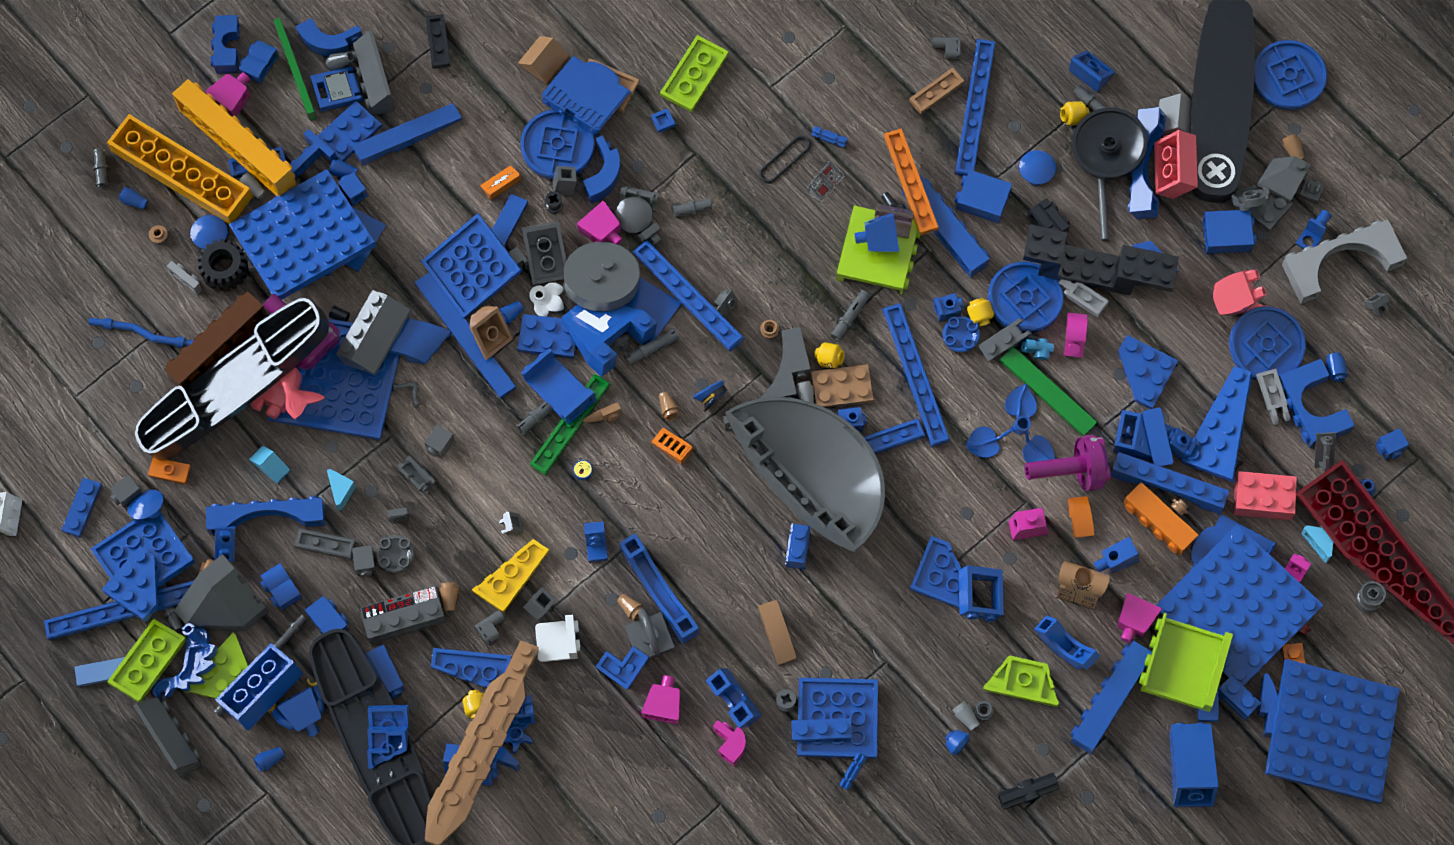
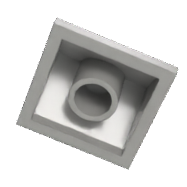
M1181 93L1160 99L1159 107L1166 114L1165 132L1162 135L1168 136L1178 130L1190 133L1192 100Z

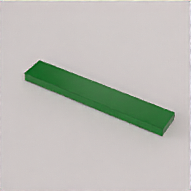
M274 19L278 36L310 121L316 120L314 109L281 19Z
M1012 347L1000 359V362L1024 384H1027L1038 397L1081 436H1085L1097 425V422L1017 349Z
M596 374L593 375L585 388H590L594 392L597 401L569 425L561 419L530 462V467L544 476L548 474L583 425V419L591 414L611 386L609 382Z

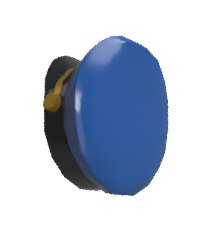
M721 380L695 394L693 398L702 402L705 413L728 389L725 387V382Z

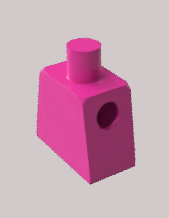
M243 72L236 79L230 74H226L209 87L205 94L209 93L215 99L217 105H223L231 117L233 115L237 117L249 98L250 94L245 85L250 81V78Z
M604 201L577 223L578 231L593 242H610L620 245L623 241L618 235L621 230L620 223Z
M1043 508L1016 512L1009 520L1012 540L1049 534Z
M1127 593L1117 625L1118 628L1124 630L1121 640L1126 643H1132L1134 636L1143 638L1162 608Z
M663 676L661 685H652L641 712L642 718L679 725L680 689L673 688L675 678Z

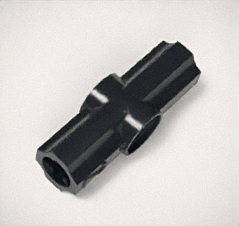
M1052 772L1034 780L1033 778L1018 783L1017 786L999 792L997 795L1003 810H1006L1021 803L1028 804L1036 801L1040 796L1056 791L1060 787L1055 774Z

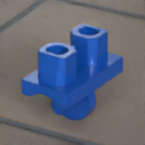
M215 526L214 560L223 554L229 562L234 561L235 526Z

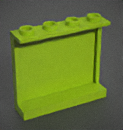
M854 206L836 280L844 282V278L861 281L900 290V295H902L903 290L908 289L910 279L907 278L908 272L912 273L914 261H911L912 255L916 256L918 244H915L916 238L920 239L921 236L915 220L894 215L899 251H868L867 242L856 244L854 233L865 231L864 222L889 213Z
M1164 613L1162 619L1158 618L1155 630H1158L1157 637L1153 636L1150 643V648H1153L1152 654H1147L1144 665L1148 666L1146 673L1142 672L1139 684H1142L1141 691L1210 712L1233 634L1225 632L1223 636L1166 618L1167 614Z

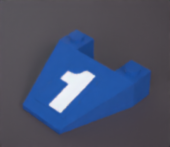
M577 305L562 316L563 323L588 366L601 377L613 369L616 364L617 353L609 347L612 342L627 332L639 344L643 345L655 335L657 322L644 310L625 305L615 310L602 312L588 310Z

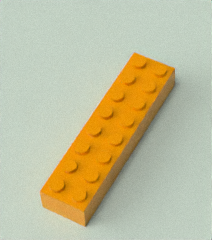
M187 79L172 93L179 111L241 166L247 169L249 173L253 174L274 195L280 197L283 193L297 186L292 166L287 161L283 162L280 160V156L273 149L270 151L261 138L256 139L248 127L244 128L241 126L239 119L234 115L231 117L223 105H217L215 99L209 93L205 94L198 83L195 82L193 84Z
M130 114L107 142L111 152L228 224L238 218L253 198L249 187Z

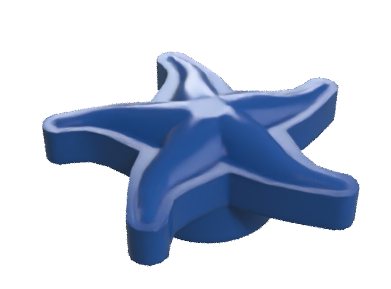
M528 725L509 727L504 743H511L514 754L517 753L521 743H533V740L524 734Z

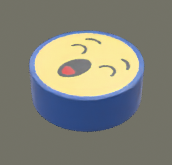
M586 460L576 462L573 467L575 477L579 480L589 479L593 473L592 465Z

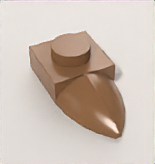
M618 402L590 414L583 421H615L622 415L621 408Z

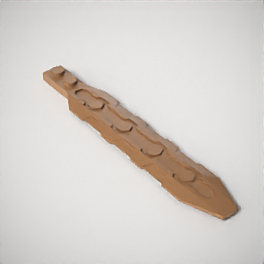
M520 641L506 671L488 685L481 699L482 703L473 721H470L465 731V737L457 753L453 755L448 765L449 769L428 805L425 842L441 845L465 822L474 804V798L491 770L490 766L498 749L502 747L507 737L506 733L525 700L523 682L539 652L538 646Z

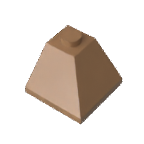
M483 306L471 316L469 328L485 360L489 359L513 340L498 307Z

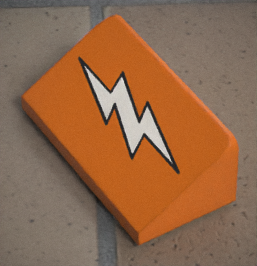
M510 165L481 184L480 187L488 198L492 200L521 181V176Z

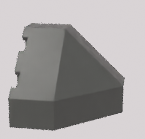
M222 554L198 574L174 612L185 624L191 623L195 628L199 627L208 631H247L268 613V610Z

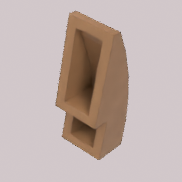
M777 600L759 605L758 611L778 666L796 660L797 657Z

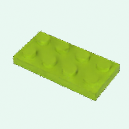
M697 35L664 85L660 96L692 113L728 57L729 51Z
M153 619L109 678L108 684L135 701L142 702L187 641L186 638Z

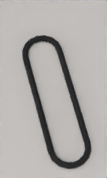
M805 136L794 138L762 167L759 172L760 179L766 183L775 181L809 150L810 140ZM805 139L807 141V148L773 179L765 180L762 177L763 170L796 140Z

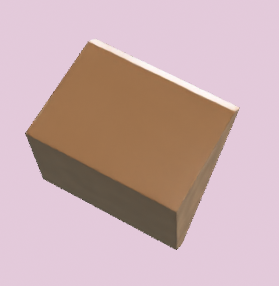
M540 36L521 58L518 65L548 84L567 61L569 55L554 38Z

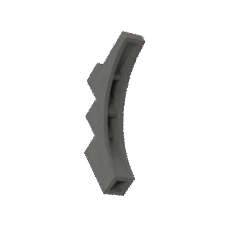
M800 327L782 330L783 356L781 365L772 385L760 398L786 397L797 399L793 379L801 380L810 375V365ZM723 416L725 430L730 429L733 431L727 417Z

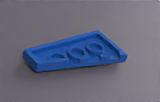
M433 648L431 669L487 688L492 681L506 671L512 656Z

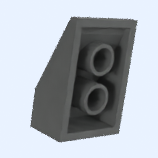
M559 221L522 227L532 284L536 285L564 279L566 255Z

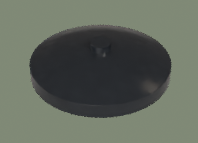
M1113 107L1101 108L1086 115L1077 125L1072 138L1073 154L1078 165L1087 174L1103 180L1120 179L1134 172L1143 162L1148 146L1147 134L1141 121L1132 113Z

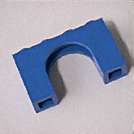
M1322 359L1279 375L1288 404L1287 409L1291 410L1294 424L1297 427L1299 426L1302 432V440L1305 444H1308L1309 448L1316 446V433L1336 432L1337 438L1350 433L1355 426L1347 409L1326 417H1317L1307 412L1302 404V393L1309 388L1326 382L1329 377Z

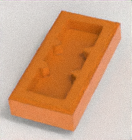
M153 458L148 476L186 485L191 466L189 464Z

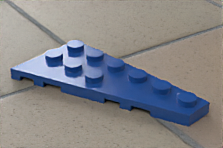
M1233 367L1194 437L1198 441L1191 455L1181 460L1184 465L1234 483L1238 450L1240 449L1244 428V416L1247 411L1246 404L1252 382L1251 372Z

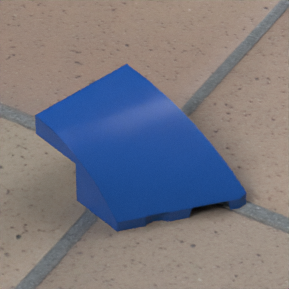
M408 318L388 353L404 355L407 362L426 364L432 358V355L440 349L442 342L451 336V331L430 323Z
M369 706V749L367 755L368 769H372L393 756L407 751L409 706Z

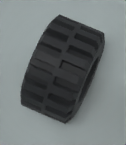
M220 239V242L215 240L212 245L209 243L205 245L206 250L202 249V255L198 256V268L205 283L209 284L212 289L216 287L217 291H222V288L225 291H229L230 287L235 289L237 288L236 284L239 283L241 285L243 283L242 278L246 279L248 263L239 245L233 244L230 240L226 242L225 239ZM230 259L233 261L231 267L226 271L217 272L213 270L214 265L219 260Z

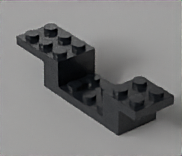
M1031 224L1029 226L1023 260L1040 264L1038 276L1057 280L1063 279L1072 283H1082L1089 287L1125 295H1131L1134 285L1172 292L1174 289L1178 256L1123 245L1119 256L1066 245L1067 232Z

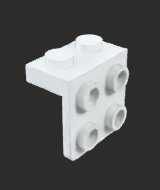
M7 492L0 493V532L9 536H16L22 499Z
M565 615L566 621L539 623L535 626L537 646L539 647L538 660L540 662L578 659L577 651H581L580 639L576 640L575 632H579L578 620L574 621L573 615Z

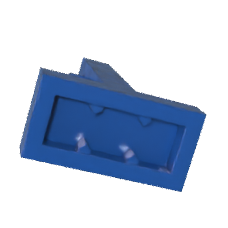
M310 129L304 133V137L311 146L306 147L302 155L290 163L293 168L292 172L296 176L295 180L321 155L330 163H332L333 159L337 160L335 151Z
M604 521L584 523L588 562L607 561Z

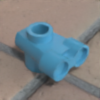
M1026 339L1021 345V352H1034V358L1037 360H1049L1050 354L1054 350V344L1049 343L1048 339H1037V341Z

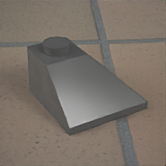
M1296 156L1272 159L1257 185L1267 187L1271 193L1291 202L1304 181L1311 164Z

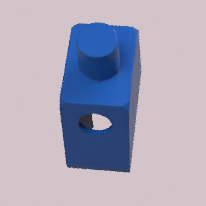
M893 213L864 222L865 231L854 233L856 244L867 242L868 251H899Z
M1127 537L1103 550V558L1093 563L1098 572L1109 568L1111 574L1140 562L1131 538Z

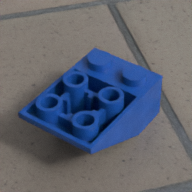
M1122 410L1113 453L1118 454L1120 452L1131 457L1153 461L1142 414ZM1165 424L1166 432H1168L1171 429H1176L1175 427Z

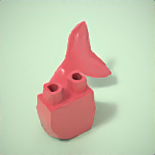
M1257 269L1237 272L1215 283L1213 286V299L1219 315L1244 314L1251 309L1265 306L1257 303L1259 299L1267 295L1265 288L1261 286L1255 289L1253 281L1260 279Z
M295 367L254 400L250 406L254 410L261 411L263 405L266 404L269 406L266 411V415L276 419L281 412L285 413L287 410L296 419L301 415L306 405L323 401L325 397L318 393L299 390L302 376Z

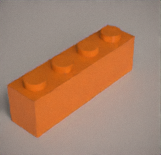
M1142 482L1125 498L1123 503L1125 509L1131 514L1134 513L1143 526L1149 527L1157 539L1167 543V547L1171 552L1181 556L1196 541L1198 534Z

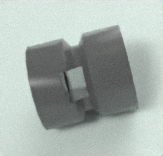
M1375 581L1365 583L1356 596L1357 607L1365 613H1372L1378 610L1386 598L1385 588Z

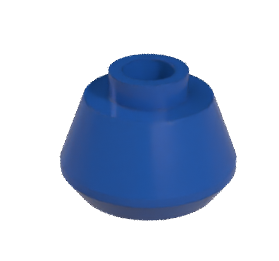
M958 729L955 732L953 730L949 732L945 737L947 741L945 745L950 754L958 755L970 740L968 733Z

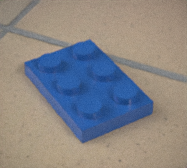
M355 101L326 127L318 137L335 151L337 159L345 162L355 153L352 145L371 138L382 128V124Z
M523 314L517 348L518 352L541 354L550 348L555 357L574 359L576 343L562 319Z

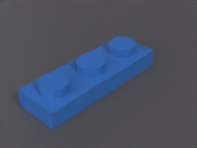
M86 478L82 479L61 529L63 533L81 538L102 488L101 483Z
M851 718L791 720L792 742L852 739Z

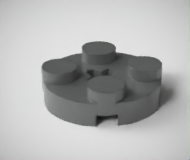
M1257 186L1240 188L1236 190V195L1232 194V201L1235 206L1240 207L1241 211H1248L1251 207H1265L1269 205L1270 190L1263 186V190L1257 189Z

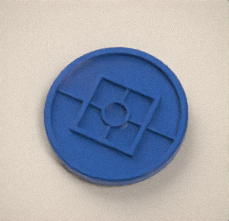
M1282 40L1265 47L1255 60L1254 87L1258 94L1274 107L1285 110L1305 108L1314 103L1321 96L1327 82L1325 63L1318 52L1305 43L1294 40Z
M553 109L544 111L532 118L522 132L520 141L522 157L527 166L541 177L553 179L557 166L575 167L577 175L587 167L593 157L595 150L594 135L574 123L575 114L569 110H566L565 117Z
M1015 262L1003 267L994 275L988 289V300L991 303L994 317L1005 327L1022 318L1024 322L1018 325L1021 332L1030 330L1031 333H1035L1048 328L1056 321L1063 306L1064 295L1059 281L1038 276L1040 265L1036 263Z
M1262 306L1247 311L1236 321L1229 337V350L1235 365L1238 368L1251 372L1252 379L1258 381L1256 375L1265 371L1276 369L1279 376L1298 368L1305 355L1306 341L1300 324L1292 315L1276 307Z

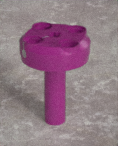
M273 294L266 300L263 306L273 314L286 306V304L276 294ZM328 321L329 332L326 338L297 365L299 369L311 370L340 341V330L330 321Z
M1085 435L1076 439L1074 457L1028 462L1024 466L1027 480L1076 474L1078 482L1084 491L1102 490L1111 476L1104 439L1095 435Z

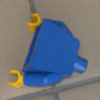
M308 678V688L278 705L275 703L267 712L282 727L288 730L295 729L297 732L305 728L309 737H312L320 732L315 722L322 718L321 714L324 712L325 703L322 700L317 682L310 683Z

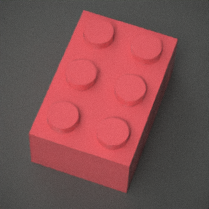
M1178 130L1154 142L1155 192L1157 195L1174 199L1198 187L1196 135Z
M1238 471L1235 477L1233 515L1292 520L1295 515L1297 477Z

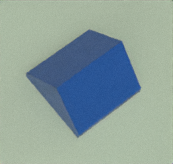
M1088 50L1073 56L1071 59L1069 71L1097 93L1115 74L1113 69Z

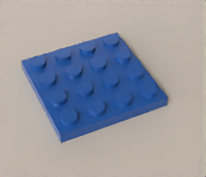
M479 213L473 216L421 261L465 319L523 271Z
M161 513L156 518L150 517L144 520L132 521L91 548V551L111 579L140 546L156 557L158 587L195 564L194 559Z
M799 678L798 720L851 718L852 739L798 741L797 757L855 758L857 753H862L869 759H877L878 679Z

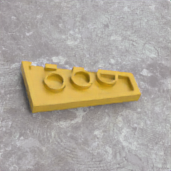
M532 539L515 553L509 561L503 563L497 571L486 577L480 585L474 587L472 592L504 613L547 556L549 549Z

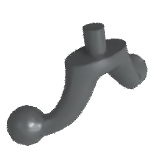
M409 381L400 385L393 384V391L401 388H411L413 390V405L415 407L420 406V401L417 400L418 382Z

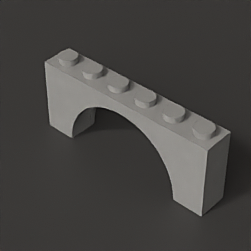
M1388 219L1385 221H1375L1366 228L1364 226L1359 227L1350 234L1343 233L1337 239L1331 241L1330 239L1324 240L1318 246H1308L1297 254L1293 252L1286 255L1282 267L1300 304L1319 297L1321 289L1318 283V268L1328 256L1343 250L1365 252L1377 259L1386 272L1404 266L1407 257Z

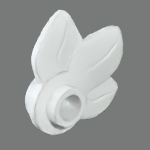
M548 283L544 287H533L529 297L534 303L535 313L538 316L547 317L549 311L558 312L564 310L563 301L559 297L564 288L556 283ZM536 292H541L543 296L537 298Z

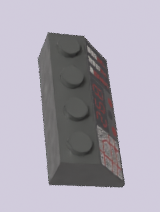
M436 586L360 608L366 634L371 645L446 622Z

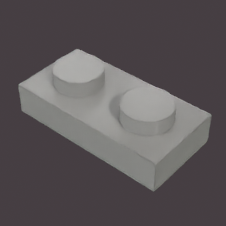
M171 261L166 266L171 275L196 295L202 291L201 281L192 274L190 276L187 274V270L180 263L176 265Z

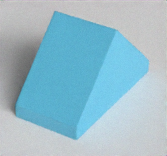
M261 446L249 459L276 484L291 471L272 450Z
M328 469L327 473L338 511H341L356 486L354 481L332 469Z
M1307 525L1301 534L1322 560L1327 563L1332 556L1333 541L1323 528Z

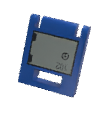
M352 66L310 76L320 112L352 105L355 101L358 103L363 101ZM325 86L328 97L321 99L318 88Z

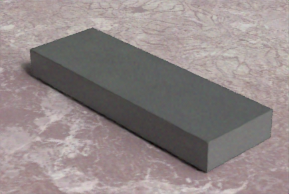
M299 528L294 547L296 549L352 560V548H355L356 540Z

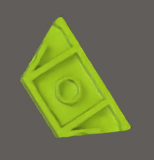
M234 632L218 648L215 656L209 660L215 663L216 666L210 672L199 676L205 683L201 685L190 684L191 690L184 692L216 699L248 667Z
M1010 655L983 687V691L1049 706L1058 707L1059 703L1054 691V684L1050 676L1048 664Z

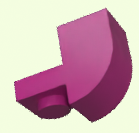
M1068 313L1064 356L1083 357L1087 332V314Z
M1294 553L1285 570L1300 583L1311 563L1305 557Z
M717 720L713 725V731L726 740L718 750V755L734 767L744 755L746 748L745 735L741 728L737 727L732 732L733 728L726 722L721 723Z

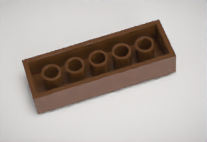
M248 291L245 294H241L231 307H227L217 320H213L203 333H199L189 346H185L175 359H171L166 364L164 370L174 386L186 388L215 363L254 334L256 325L268 317L264 306Z

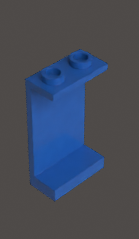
M550 348L546 352H542L532 364L525 366L521 372L524 381L568 425L597 401L594 392L590 388L586 389L554 357Z

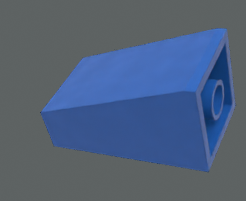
M1201 722L1196 724H1171L1169 738L1174 807L1214 806L1218 791V780L1211 724Z

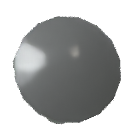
M631 196L619 203L615 217L619 221L622 230L628 233L643 232L652 220V209L646 200Z
M400 535L382 538L377 546V562L387 572H401L408 568L413 561V545L408 538Z

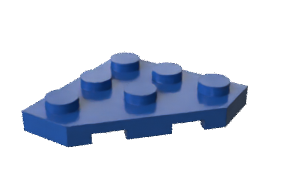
M1127 335L1118 350V355L1122 361L1128 384H1130L1134 401L1148 409H1153L1178 360Z
M931 536L910 590L959 609V570L961 567L955 558L950 543Z
M140 546L101 589L104 594L144 622L159 608L157 600L156 557Z

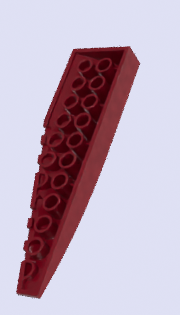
M1343 459L1296 493L1344 557L1375 582L1380 583L1391 595L1454 644V602Z

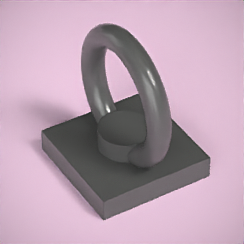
M640 609L638 611L639 620L624 625L631 645L639 648L650 658L675 649L661 612L648 616L644 609Z

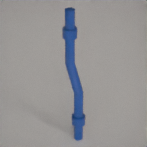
M90 317L89 325L101 326L109 330L115 328L134 331L152 342L176 345L177 348L189 346L194 341L180 336L174 338L155 335L137 324L114 321L111 318L98 319Z

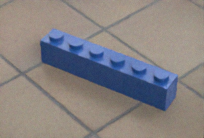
M919 175L938 225V230L933 231V233L971 278L988 266L990 257L988 252L984 248H980L976 237L967 232V228L961 220L958 221L953 209L945 205L941 194L936 193L932 189L931 182L927 178L924 179L922 175Z
M1135 641L1131 645L1127 644L1121 653L1123 655L1122 660H1116L1111 669L1113 674L1110 678L1106 676L1101 684L1103 690L1100 694L1096 692L1091 700L1093 706L1090 710L1086 708L1080 718L1083 722L1080 726L1076 725L1070 734L1073 736L1071 743L1090 755L1146 668L1144 664L1147 654H1152V651Z

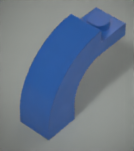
M312 18L296 26L298 35L305 46L314 53L327 57L330 54L350 51L349 46L353 45L355 41L363 36L358 25L338 35H327L317 28Z
M603 135L596 138V144L604 160V166L597 175L583 180L584 190L591 204L610 194L620 177L621 168L617 148L612 150L610 142L605 141Z
M1046 615L1034 628L1035 632L1050 649L1064 661L1079 670L1081 668L1088 670L1100 657L1096 650L1075 640L1055 618Z

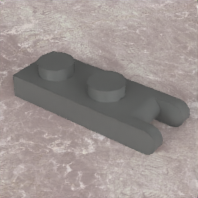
M1019 318L978 345L988 362H991L1032 334L1030 330L1024 334L1021 332L1018 325L1024 322L1022 318Z

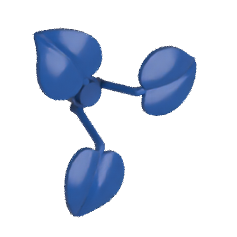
M1027 384L1017 387L1006 398V412L1017 418L1009 430L995 438V433L991 428L985 426L978 427L971 433L966 443L967 449L972 454L982 458H990L999 452L1000 447L997 441L1014 431L1017 435L1025 434L1028 444L1023 447L1022 455L1027 463L1055 459L1053 448L1046 438L1035 435L1031 441L1029 440L1030 432L1028 429L1031 426L1029 418L1035 414L1037 403Z

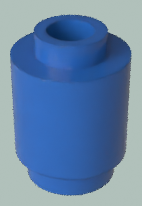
M1339 352L1327 355L1325 362L1329 379L1334 380V382L1344 381L1345 377L1348 376L1345 358Z

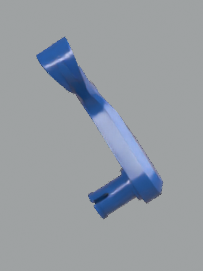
M191 623L183 627V634L187 636L183 670L173 678L160 680L153 688L154 695L162 702V692H165L164 696L169 698L176 689L190 691V684H204L205 681L199 676L210 672L216 666L215 663L209 660L215 656L218 648L210 644V635L205 629L195 628Z

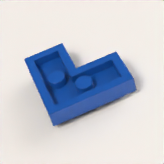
M632 646L623 661L611 652L606 651L596 665V668L628 690L650 656L636 646Z

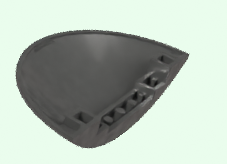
M786 397L755 399L737 405L725 412L738 441L757 471L779 498L798 517L822 536L850 551L855 552L867 541L875 530L883 511L885 484L883 473L874 451L860 432L849 422L820 405Z

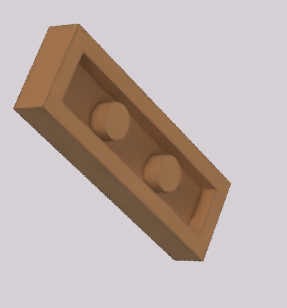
M951 68L909 98V102L921 115L962 86L964 80L954 68Z

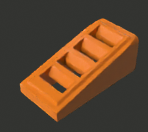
M662 428L651 441L653 445L680 465L693 452V446L665 428ZM663 435L667 436L662 443L658 442ZM670 439L673 440L668 447L665 446ZM677 443L678 446L672 451V447ZM681 447L684 448L680 455L677 454Z

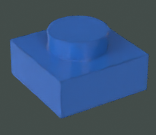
M668 108L651 115L658 134L675 127V122Z

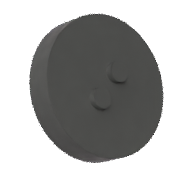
M610 242L589 243L579 247L568 257L564 266V287L568 296L585 309L601 312L615 310L629 303L637 293L640 274L639 265L635 257L620 245Z

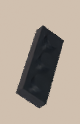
M444 14L425 16L432 69L451 67Z

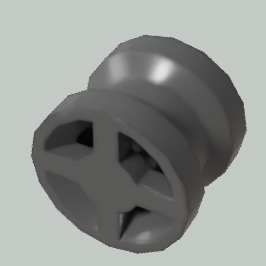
M787 689L780 691L776 698L778 709L782 712L792 711L796 705L794 692Z

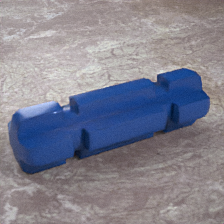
M817 126L813 128L811 134L813 137H821V140L835 145L837 143V146L842 148L846 146L848 140L847 137H839L838 134L825 129L823 131L822 128Z
M856 754L855 761L851 763L844 775L845 778L840 782L842 788L848 790L852 786V781L856 779L862 768L861 765L867 759L864 754Z

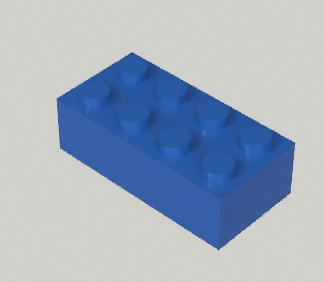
M270 643L215 701L249 731L304 673L290 658Z

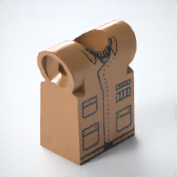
M1064 561L1059 573V584L1061 585L1057 598L1094 610L1098 597L1104 594L1108 586L1110 576Z

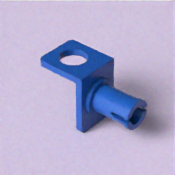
M1322 210L1316 220L1310 218L1306 229L1296 241V245L1302 249L1308 247L1303 243V238L1311 237L1313 239L1311 246H1317L1327 229L1325 225L1332 215L1328 211Z

